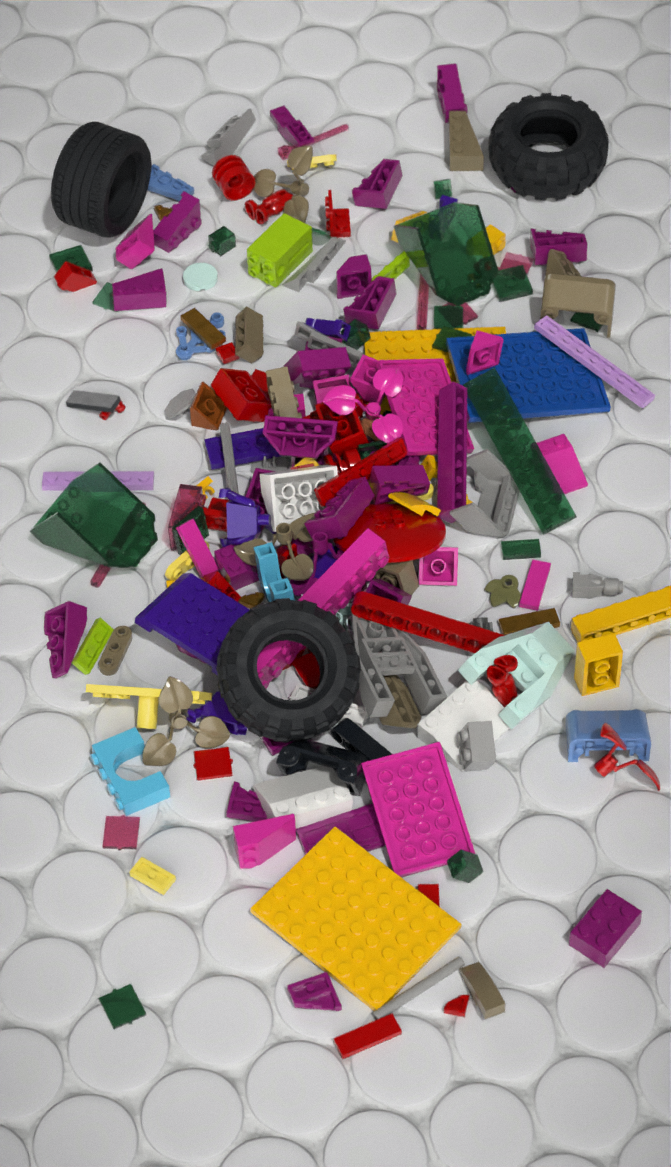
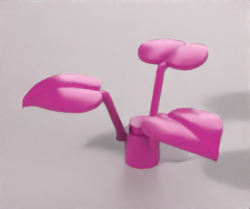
M398 367L383 368L375 373L373 386L381 392L377 401L369 403L366 407L358 399H355L356 391L350 386H337L326 394L323 403L338 415H349L352 413L356 402L362 408V411L366 412V417L373 421L372 431L374 435L384 443L389 444L398 437L401 438L403 432L401 418L395 414H386L383 417L380 415L381 408L379 405L384 393L388 397H394L401 391L403 374Z

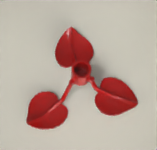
M605 722L601 727L600 736L613 741L615 744L608 754H605L594 764L595 769L605 777L612 770L617 772L619 769L635 764L651 778L659 791L660 782L656 773L641 759H634L619 766L616 765L618 760L613 755V752L618 746L623 750H626L627 746L618 733Z

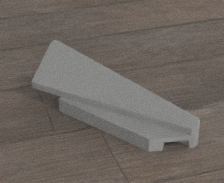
M251 108L247 109L242 116L238 117L235 115L231 117L207 141L210 149L201 155L203 160L214 166L223 157L233 155L256 121Z
M331 237L328 243L286 280L282 286L300 292L307 281L314 284L346 241L338 237Z
M298 321L296 324L294 335L308 341V348L314 350L346 347L351 367L356 368L363 355L361 351L329 338L304 322Z

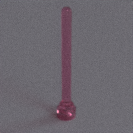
M343 124L314 136V142L304 146H310L349 129L348 124ZM283 145L278 148V154L282 160H285L289 157L290 152L297 147L294 145Z

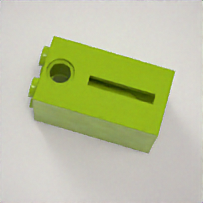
M283 213L247 248L248 274L276 288L313 252L312 226Z

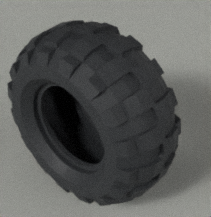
M541 93V96L536 97L528 95L522 97L519 103L512 102L506 106V109L497 117L489 136V160L502 183L507 188L513 187L517 194L524 197L531 195L535 197V200L545 201V198L562 200L566 199V196L569 194L576 196L584 192V189L587 186H591L600 176L607 162L609 140L599 115L596 111H591L589 105L581 100L576 102L572 100V96L564 94L553 96L551 93ZM536 142H556L564 144L568 148L558 152H543L534 150L529 145Z
M290 598L275 599V601L265 604L261 603L238 618L222 642L216 668L221 698L224 699L228 706V711L236 721H240L248 728V731L259 737L263 736L276 742L285 743L315 738L336 725L349 710L356 697L360 684L359 674L361 665L360 656L356 652L355 641L349 630L346 631L341 625L338 617L330 611L327 612L317 607L316 603L306 600L295 601ZM283 640L294 641L304 645L313 653L320 668V681L317 689L312 694L299 700H284L266 690L258 676L257 660L262 649L271 643Z

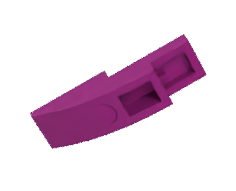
M285 105L270 110V116L277 124L278 131L289 143L296 147H301L314 142V138L300 120H295Z

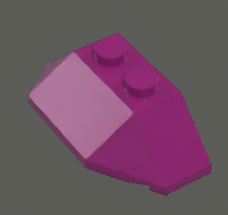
M265 415L263 434L280 456L316 459L335 441L338 422Z

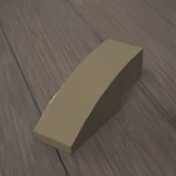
M480 962L459 969L476 1006H479L485 1019L505 1012V1002L495 983Z

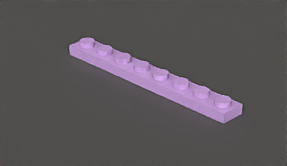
M547 315L535 323L534 329L642 409L654 400L655 394Z

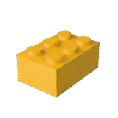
M615 633L577 642L574 679L581 696L619 687L623 650Z

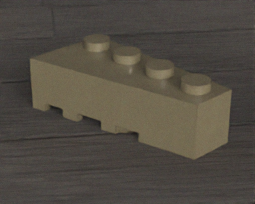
M449 111L450 171H483L484 155L466 111Z
M288 367L267 370V389L274 416L302 418L301 413L297 411L299 404L297 397H294L293 394L295 388L293 381H290Z
M412 560L387 563L376 572L373 578L382 579L410 595L419 587Z

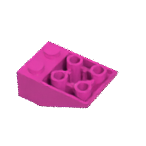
M151 213L133 227L116 247V260L130 269L139 265L142 260L151 255L155 250Z

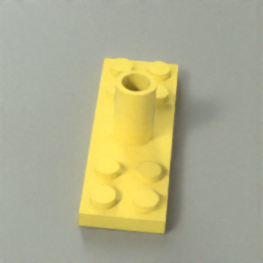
M86 684V692L93 693L92 697L130 699V695L139 696L137 728L157 729L158 702L162 689ZM191 691L193 704H205V700L212 701V693Z

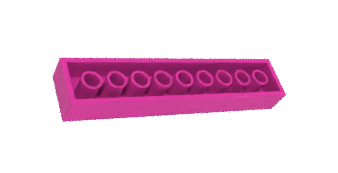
M367 528L298 601L306 600L316 603L317 607L327 612L330 611L336 616V613L340 609L345 608L349 600L362 590V586L367 581H371L376 572L388 563L389 554L386 542ZM283 640L271 643L262 649L257 660V672L262 685L267 689L273 678H277L282 673L283 668L287 664L292 663L300 650H304L306 647L298 642Z

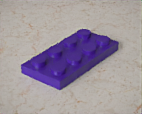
M263 428L231 434L235 465L263 460L264 456H266V459L281 457L264 436ZM221 436L204 439L211 470L224 468L225 462Z

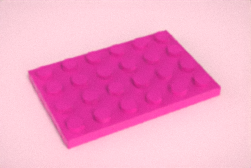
M443 358L378 360L376 363L378 371L383 368L398 367L403 374L401 391L394 397L387 396L392 414L400 417L403 422L401 438H403L407 456L438 455L439 390L451 383ZM467 429V453H472L474 446Z
M440 742L361 763L390 863L397 875L405 877L475 857L476 854Z

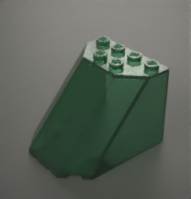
M453 202L393 226L399 244L436 296L456 306H460L465 302H470L480 296L489 294L490 286L499 270L479 205Z
M101 462L73 479L30 530L44 545L109 568L137 567L140 560L145 557L151 546L158 540L154 527V522H156L155 514Z

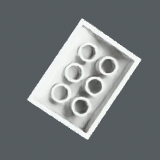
M321 465L260 474L261 493L267 513L271 515L273 532H276V527L280 523L290 524L302 516L315 513L318 510L322 511L327 507L320 506L314 489L338 475L337 466Z
M466 681L418 723V739L426 745L440 742L445 759L463 772L464 766L460 764L462 748L461 745H458V733L468 722L492 721L494 742L507 732L510 727L498 715L504 707L488 688L479 681L472 685Z
M321 766L253 784L267 819L294 814L296 829L352 810L353 798L346 783L341 781L338 774L330 767Z

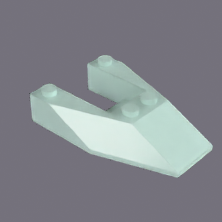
M549 622L496 638L467 659L458 671L472 685L487 673L489 666H495L494 660L503 655L516 657L518 667L509 673L512 674L515 685L522 693L498 714L512 730L551 697L575 650Z

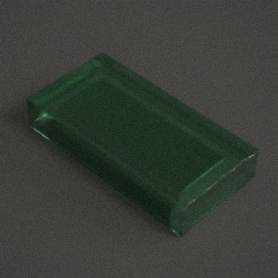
M539 539L501 541L503 560L541 558Z

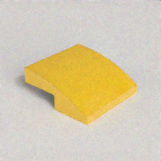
M396 492L389 493L388 495L390 499L421 516L425 510L436 516L441 512L439 508L412 494Z

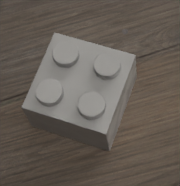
M492 721L468 722L458 733V745H461L462 748L460 764L464 766V771L488 770L496 762Z

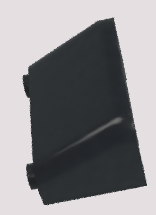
M312 740L293 741L282 748L276 764L284 776L294 774L299 770L306 771L308 762L337 769L340 780L349 784L350 793L360 796L365 782L361 763L367 762L368 759L361 753Z

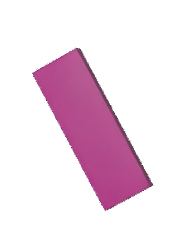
M190 519L176 527L200 577L203 578L204 575L217 571L219 568L194 519Z
M532 559L519 607L539 610L551 563Z

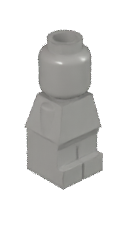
M573 572L572 598L590 599L601 596L602 592L605 595L623 593V581H619L618 578H605L602 580L601 576L593 574L580 575V572Z

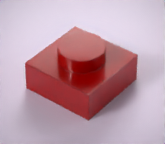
M232 342L216 348V354L223 364L240 358L235 355V346Z

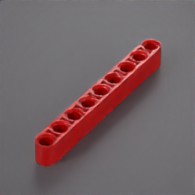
M364 591L357 592L354 595L351 607L352 614L359 618L472 653H476L496 638L505 636Z

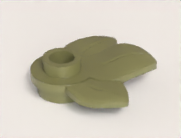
M505 575L501 579H494L486 585L485 591L491 593L492 607L499 606L506 601L512 608L517 607L521 594L517 589L519 583L515 576ZM509 581L512 582L511 585H506V584H505L506 582H509Z

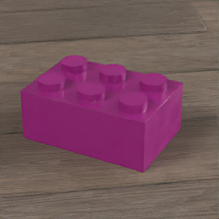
M606 889L570 932L569 946L605 968L640 925L642 910Z

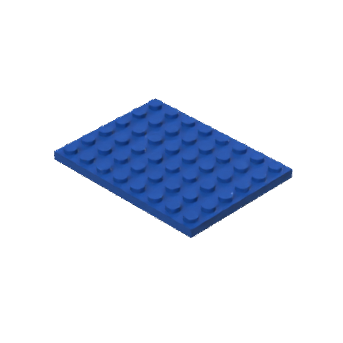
M585 328L566 329L591 347ZM538 331L495 334L504 339L499 364L469 375L466 374L470 348L475 336L446 339V346L457 383L467 388V418L469 423L610 412L611 406L602 379Z

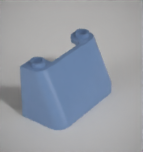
M639 709L608 711L573 710L566 715L568 762H578L579 756L584 753L585 756H589L590 750H611L615 743L600 736L601 727L605 722L624 741L627 746L626 750H629V756H634L635 753L642 761H649L651 737L646 713ZM619 746L616 748V750H623Z

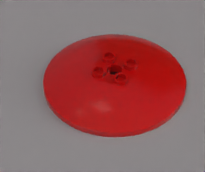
M399 503L370 504L356 520L355 525L348 531L347 536L341 539L333 538V541L340 550L345 552L369 528L386 542L389 554L388 563L406 562L425 557L440 548L446 538V527L439 517L427 510L421 516Z

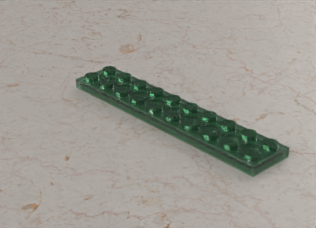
M495 367L463 384L467 388V394L543 535L576 518V514Z

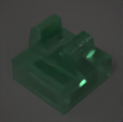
M451 179L433 181L436 199L441 198L442 195L452 197Z

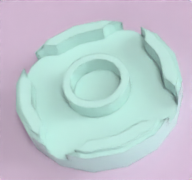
M195 263L185 269L183 280L185 286L191 290H209L217 283L218 274L216 269L210 264Z

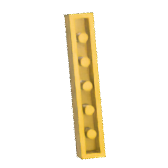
M666 586L663 589L651 591L638 597H632L620 603H613L610 606L598 608L585 614H579L571 620V631L577 642H581L582 640H589L602 635L614 633L619 635L671 618V586Z

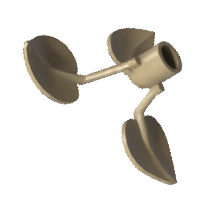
M312 146L297 147L289 154L288 165L291 169H294L293 174L299 181H294L291 185L275 182L276 173L270 169H262L254 176V190L260 197L270 196L274 192V185L290 188L291 192L296 195L292 196V200L285 203L284 213L305 224L309 203L303 196L308 194L309 185L304 183V180L299 176L305 175L311 166L313 157Z
M315 513L302 516L290 524L280 523L276 527L277 534H273V546L276 540L280 544L288 546L291 559L285 560L281 567L283 575L288 579L304 581L313 574L314 567L311 558L305 554H299L294 557L291 541L297 538L302 542L312 541L304 523L309 519L313 520ZM254 539L235 546L234 551L244 563L256 565L254 547L267 543L262 539Z
M169 676L159 695L160 706L163 710L170 713L169 737L167 739L164 734L157 733L148 739L142 754L144 765L165 766L171 763L176 756V747L170 742L173 738L174 729H183L186 725L197 732L195 741L203 748L219 747L230 737V732L225 723L216 716L203 718L199 723V728L186 720L181 709L191 707L193 695L188 686L177 678Z

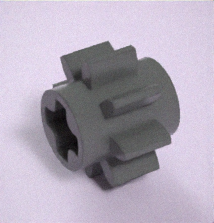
M488 617L473 618L471 625L493 631V624L488 622Z

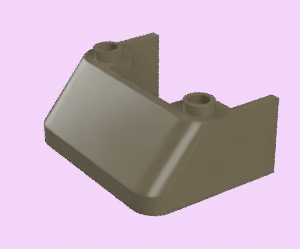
M549 274L545 277L540 320L546 315L551 319H555L559 314V310L592 313L597 323L608 325L607 338H610L616 285L609 279Z

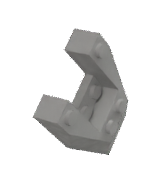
M351 614L352 635L357 655L360 656V693L362 703L369 718L387 717L395 701L383 676L403 674L422 714L431 713L447 698L426 653L407 632Z

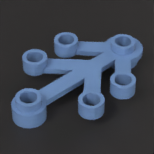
M218 312L213 313L210 317V323L217 329L223 327V315ZM179 326L176 328V335L179 337L180 345L176 348V355L179 359L188 360L192 357L193 353H211L215 350V348L211 349L191 329L192 339L187 343L186 327ZM219 330L226 337L225 332ZM199 343H204V346H196V345L199 344Z

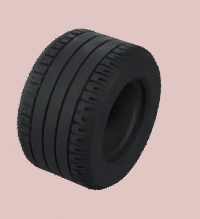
M88 122L77 128L66 141L58 157L52 177L51 202L59 220L65 224L105 238H111L124 232L136 218L144 202L150 182L152 163L150 150L146 142L138 135L100 122Z

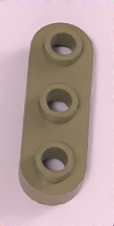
M118 626L113 630L99 660V670L103 675L111 676L117 673L132 641V631L129 627Z

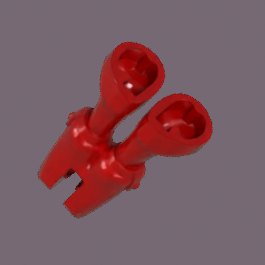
M281 189L266 197L260 205H257L254 200L246 201L244 204L245 210L252 220L256 219L259 225L264 224L268 221L269 217L283 211L285 203L292 200L294 195L288 193L285 189Z
M503 655L494 660L495 666L487 668V677L492 683L495 698L504 708L518 696L514 678L509 673L518 667V660L512 655Z

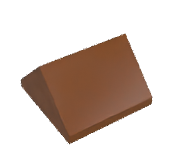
M205 382L200 383L190 407L191 425L218 430L227 407L221 398L216 395L215 391Z

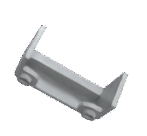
M486 449L467 457V464L475 471L474 484L481 491L478 506L473 502L451 510L450 515L470 533L503 537L510 532L520 492V483Z

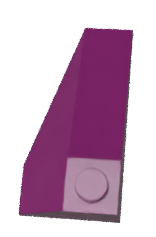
M67 601L45 612L44 633L49 639L47 649L51 651L49 661L52 678L55 679L68 673L86 627L87 607L71 601Z

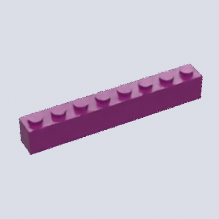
M454 381L439 390L437 508L441 512L437 517L451 524L457 520L450 515V511L466 505L467 388Z

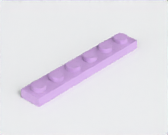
M154 471L43 472L42 489L43 491L153 490Z

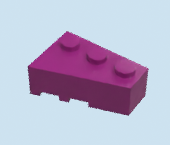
M457 63L437 65V93L445 123H449V111H466L467 113V104H464V93H462Z
M383 159L371 171V175L361 181L362 184L358 188L354 187L352 189L355 206L387 209L403 176L400 160Z
M185 191L182 192V199L178 204L174 203L171 208L173 210L168 217L164 216L153 230L154 245L168 253L177 248L184 239L188 238L202 224L200 200Z
M530 228V247L535 265L547 264L550 249L564 252L567 256L566 258L571 262L587 261V240L585 234L572 232L553 234L552 230H546V233L536 232V229Z
M163 268L113 283L114 311L166 307V287Z
M377 276L364 289L365 292L362 295L356 296L350 306L343 308L347 324L379 330L397 295L395 280Z
M346 347L297 351L284 365V367H288L290 381H293L294 385L333 376H343L351 368Z
M423 465L372 466L369 485L375 495L373 501L376 505L394 501L388 497L389 493L402 492L414 496L427 494L430 481Z

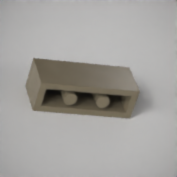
M247 306L236 315L235 355L250 363H254L264 353L263 315Z

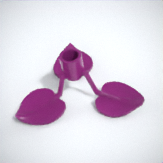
M316 532L312 536V541L302 542L298 538L296 540L292 539V544L297 545V555L314 554L312 576L304 581L290 580L293 594L301 597L318 580V578H314L318 555H324L329 549L333 557L338 559L344 553L340 549L337 551V554L335 553L332 543H328V535L325 532Z

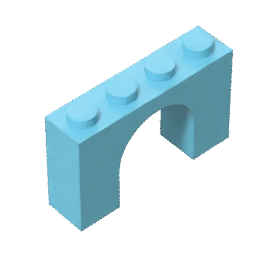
M273 543L254 547L259 582L268 603L282 598L294 600L293 589L288 578H281L278 556Z
M136 727L91 745L93 754H90L92 762L94 765L99 766V774L102 780L106 779L110 795L114 794L116 797L115 803L117 808L123 810L126 816L170 798L169 785L161 771L136 781L122 779L116 774L118 767L122 763L143 754L144 741Z

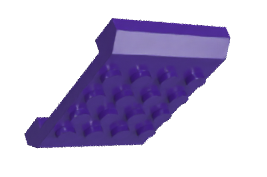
M183 573L135 617V623L148 632L155 630L210 665L212 673L217 675V658L222 642L231 626L250 609L194 574Z

